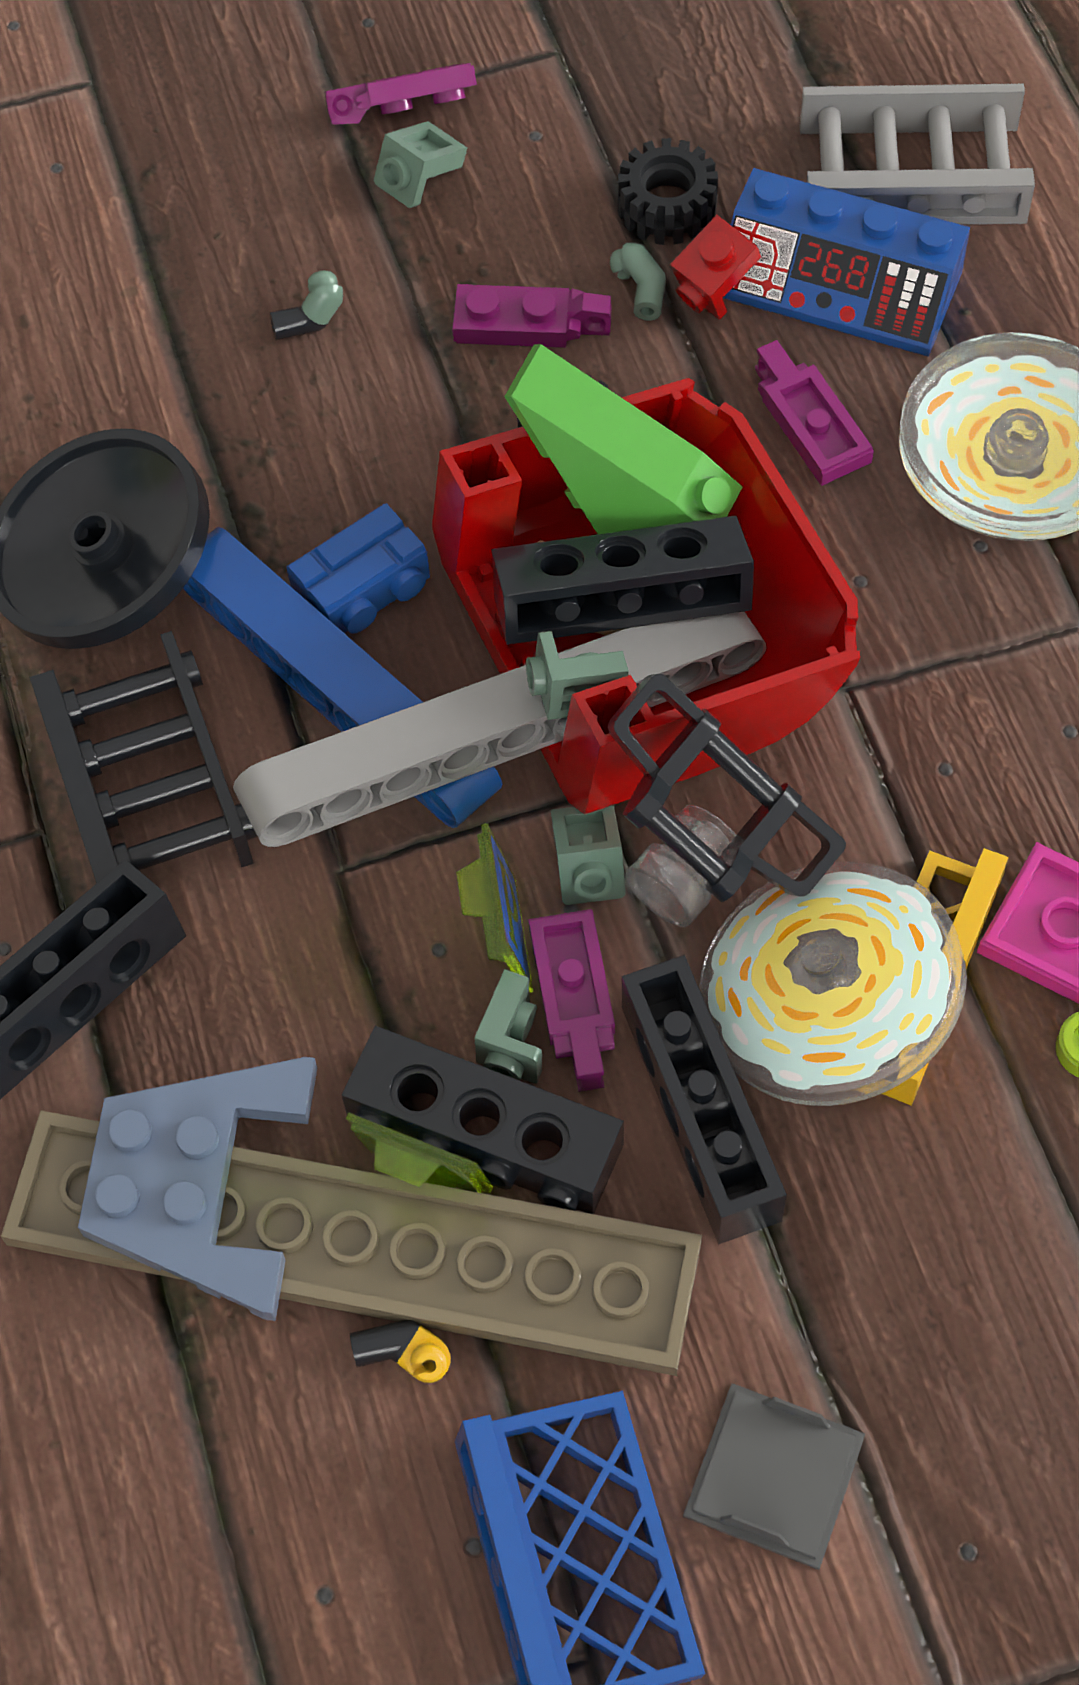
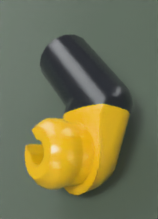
M402 1320L350 1333L351 1346L357 1367L391 1359L418 1381L434 1383L446 1374L451 1363L450 1352L446 1344L425 1327L412 1320Z

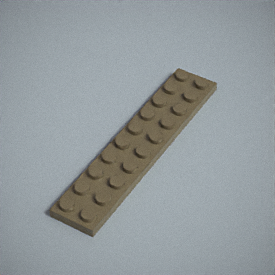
M41 1110L2 1231L1 1238L7 1246L184 1280L161 1269V1271L153 1269L81 1234L78 1224L100 1121ZM233 1147L216 1245L283 1252L286 1262L279 1299L396 1322L412 1320L427 1328L677 1376L702 1235Z

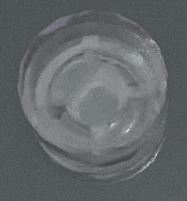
M686 805L675 815L681 823L719 857L736 836L721 819L698 806ZM665 843L650 844L626 870V880L639 900L653 913L675 926L687 927L691 925L712 901L713 895L705 888L708 881Z

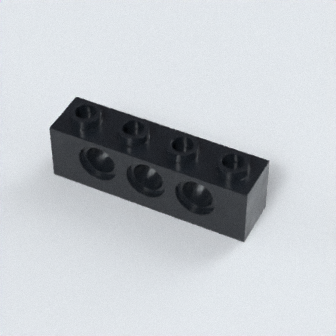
M737 516L491 549L494 599L506 645L537 641L539 632L552 631L553 638L752 610L754 560Z
M123 860L0 966V1099L186 937L166 893L127 860Z
M685 955L623 975V1013L718 1245L782 1222L787 1194Z
M376 1025L341 1095L347 1118L352 1121V1126L370 1138L375 1139L358 1118L471 1162L483 1180L492 1186L509 1190L514 1184L537 1193L538 1200L546 1206L573 1211L578 1209L589 1214L595 1213L624 1145V1121ZM417 1093H427L436 1098L432 1106L422 1111H412L403 1106L410 1096ZM476 1117H489L498 1123L492 1132L485 1135H473L464 1129L465 1125ZM373 1127L378 1132V1134L386 1140H388L387 1137L389 1136L400 1139L393 1135L387 1134L376 1127ZM541 1140L554 1142L561 1148L554 1157L546 1160L534 1159L526 1153L527 1148L531 1144ZM410 1143L413 1145V1147L421 1149L425 1152L421 1153L415 1151L418 1155L432 1157L431 1154H433L449 1161L453 1160L431 1150ZM457 1159L453 1160V1161H456V1162H458V1163L463 1164L462 1161H459V1160H457Z

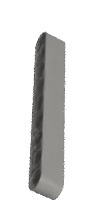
M744 611L630 627L560 652L558 656L559 659L575 657L587 652L600 654L623 651L629 670L628 675L633 677L637 686L648 675L663 674L684 694L748 670L763 656L766 650V642ZM526 665L258 762L238 776L234 782L233 789L261 844L267 847H278L563 740L567 718L547 720L541 695L532 696L530 693ZM654 692L646 702L650 708L667 700L658 692Z

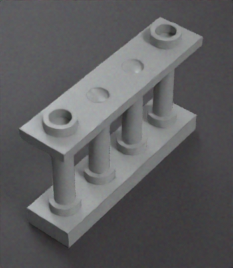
M1024 84L803 87L800 134H819L821 171H808L807 183L957 224H1027L1035 187L1033 168H1010L1007 131H1017L1025 94ZM984 131L988 169H955L952 132ZM929 132L932 170H899L896 133ZM842 133H874L877 170L844 171Z

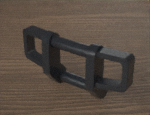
M651 674L646 676L611 717L607 726L610 735L644 774L624 809L623 816L638 829L646 826L708 881L705 887L706 890L720 902H725L736 893L745 882L750 870H753L787 894L801 897L808 895L844 852L846 843L843 837L801 802L802 796L789 784L783 783L779 785L719 730L721 726L720 721L706 709L701 710L665 675ZM654 692L661 694L689 721L656 762L653 761L629 730L631 719ZM702 750L762 804L723 850L720 857L663 806L674 783ZM791 815L821 841L820 851L796 879H791L758 857V854Z

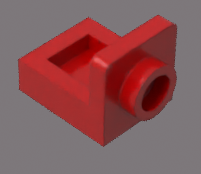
M716 215L670 264L679 283L676 293L696 313L700 314L706 309L720 320L728 312L722 298L761 258L758 246L720 216Z

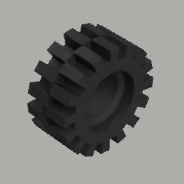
M661 138V147L655 148L652 140L643 143V154L634 148L628 153V161H622L620 174H618V213L620 219L624 218V226L629 232L637 228V237L646 241L650 234H654V244L664 245L665 236H672L674 245L681 244L686 232L693 240L700 233V226L705 228L712 220V216L716 214L718 171H715V162L712 157L705 159V150L699 146L693 152H690V142L682 139L678 147H671V138ZM668 185L679 187L685 190L686 193L677 197L664 198L653 195L648 191L659 186Z

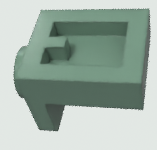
M429 121L387 133L384 136L374 183L408 208L418 206L421 202L427 178L436 177L439 174L461 168L467 147Z
M552 631L538 633L535 657H528L526 660V675L530 693L532 696L541 695L547 720L567 718L572 694L628 676L629 673L623 651L600 654L587 652L575 657L559 659Z
M614 805L585 815L575 807L550 810L563 903L571 905L623 898L626 894L623 856Z
M504 969L475 1035L476 1063L482 1064L483 1067L519 1081L523 1079L537 1084L542 1073V1050L524 1043L532 1027L537 1010V1005L530 1003L528 977Z

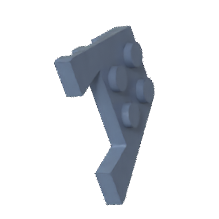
M302 1057L104 1098L78 1224L81 1234L158 1271L162 1269L195 1284L197 1289L219 1299L224 1297L249 1309L251 1314L262 1319L276 1321L286 1262L283 1252L216 1245L238 1119L250 1118L308 1124L318 1069L315 1058Z

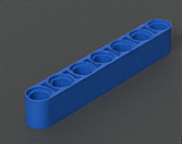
M217 527L207 535L201 558L190 579L183 587L184 591L341 732L423 703L229 532L221 527ZM493 766L414 797L447 826L457 828L499 791L503 784L501 777Z

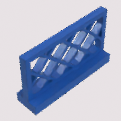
M623 1391L493 1421L490 1415L462 1421L455 1439V1445L517 1685H572L566 1659L578 1638L615 1660L603 1685H678L701 1679L705 1675L704 1667ZM610 1413L618 1443L608 1461L571 1440V1437L581 1420ZM570 1423L564 1435L551 1428ZM532 1432L556 1447L539 1478L512 1462L506 1440L507 1437ZM563 1452L600 1473L583 1504L546 1483ZM620 1454H622L627 1473L614 1466ZM607 1478L633 1493L638 1512L627 1531L590 1509ZM518 1482L531 1489L525 1503H523ZM538 1495H541L576 1517L559 1548L531 1532L527 1514ZM582 1521L620 1543L603 1575H600L565 1553ZM641 1523L647 1543L634 1536ZM627 1548L654 1565L658 1583L647 1603L610 1581ZM537 1552L551 1560L544 1574H542ZM558 1565L595 1587L578 1621L550 1604L546 1585ZM602 1593H605L640 1615L623 1648H620L585 1626ZM661 1595L663 1596L668 1616L655 1608ZM648 1620L674 1636L682 1664L656 1670L630 1654ZM556 1624L570 1632L563 1648ZM623 1666L638 1674V1676L616 1681Z

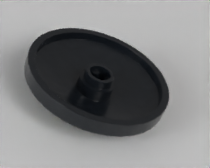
M110 429L90 433L63 444L39 460L18 480L0 506V612L32 640L47 646L64 649L89 648L115 641L134 632L155 618L174 600L186 585L196 569L207 540L210 517L209 501L205 486L195 468L166 439L156 434L136 429Z

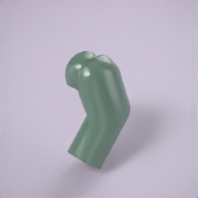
M625 243L622 249H617L611 254L610 268L613 273L618 272L617 277L619 279L626 280L632 277L636 282L634 314L642 320H655L660 317L666 282L665 272L643 245Z

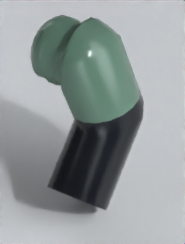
M327 270L313 273L308 278L310 293L301 306L270 312V321L275 340L318 332L326 327L343 301V289L338 285V280L334 273Z

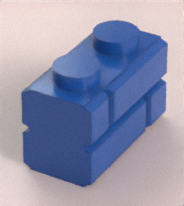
M387 503L286 566L290 586L343 633L347 631L350 633L363 631L374 621L379 610L396 599L407 601L413 598L422 590L426 580L430 578L427 550L424 544L409 527L404 526L403 521Z

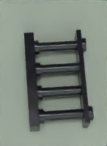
M172 631L160 634L169 664L75 694L74 689L62 692L54 670L29 677L96 883L123 860H127L137 870H142L231 839L241 867L254 864L247 840L258 836L241 804L234 805L193 688L203 685L192 650L180 653ZM175 687L178 688L186 710L185 714L92 744L91 739L79 742L74 727L86 724L84 717ZM192 737L196 738L205 764L109 795L108 790L96 793L91 778L101 775L102 767ZM212 787L214 788L223 814L222 816L128 848L125 842L113 845L108 829L119 826L118 819Z

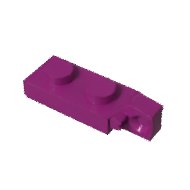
M460 63L324 91L332 125L358 124L371 106L380 104L381 114H389L412 109L411 98L432 94L434 104L465 98L464 87L477 85L474 66L470 63Z
M457 284L452 328L453 340L458 344L511 346L542 344L545 347L566 348L568 340L579 339L580 335H610L612 316L611 296L585 293L576 289L570 290V288Z
M778 340L758 348L756 351L758 353L757 365H755V370L762 380L758 383V391L762 396V401L819 484L823 486L872 463L873 447L816 366L813 364L808 367L805 363L795 366Z
M588 909L528 919L550 1045H554L556 1059L572 1056L578 1092L605 1088L603 1080L604 1069L600 1052L615 1049L613 1037L615 1035V1021L593 910Z

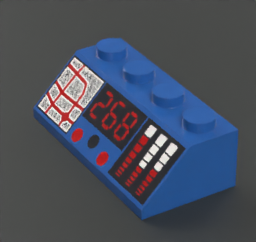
M753 168L735 207L731 226L758 246L761 258L723 298L929 357L962 274L970 227Z

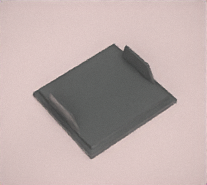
M731 1383L683 1517L819 1570L865 1433L825 1419L819 1413L782 1399L770 1398Z

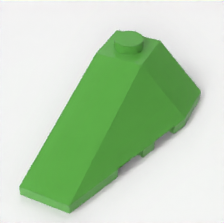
M542 344L533 345L504 396L543 458H550L568 486L564 493L574 508H581L596 531V535L727 517L743 488L704 452Z

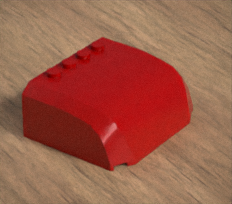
M686 378L621 398L704 452L743 487L727 517L737 516L754 560L752 610L745 612L766 642V650L760 660L748 670L685 695L701 710L706 709L720 721L721 726L719 730L746 755H749L781 740L808 722L834 697L856 668L860 660V651L857 650L856 642L858 599L744 415L726 402L718 407L694 391L695 381ZM524 427L440 451L432 530L441 563L500 674L524 666L528 657H535L537 641L506 645L494 599L491 549L532 544L540 540L546 542L597 534L583 510L573 507L564 493L568 486L551 459L541 456ZM587 633L554 638L557 652L560 653L606 635ZM631 675L572 694L563 740L540 749L568 803L584 815L630 799L644 776L610 735L607 727L611 717L638 687ZM668 701L650 708L646 702L631 719L629 730L653 761L656 762L689 721ZM702 750L675 783L698 776L720 766Z

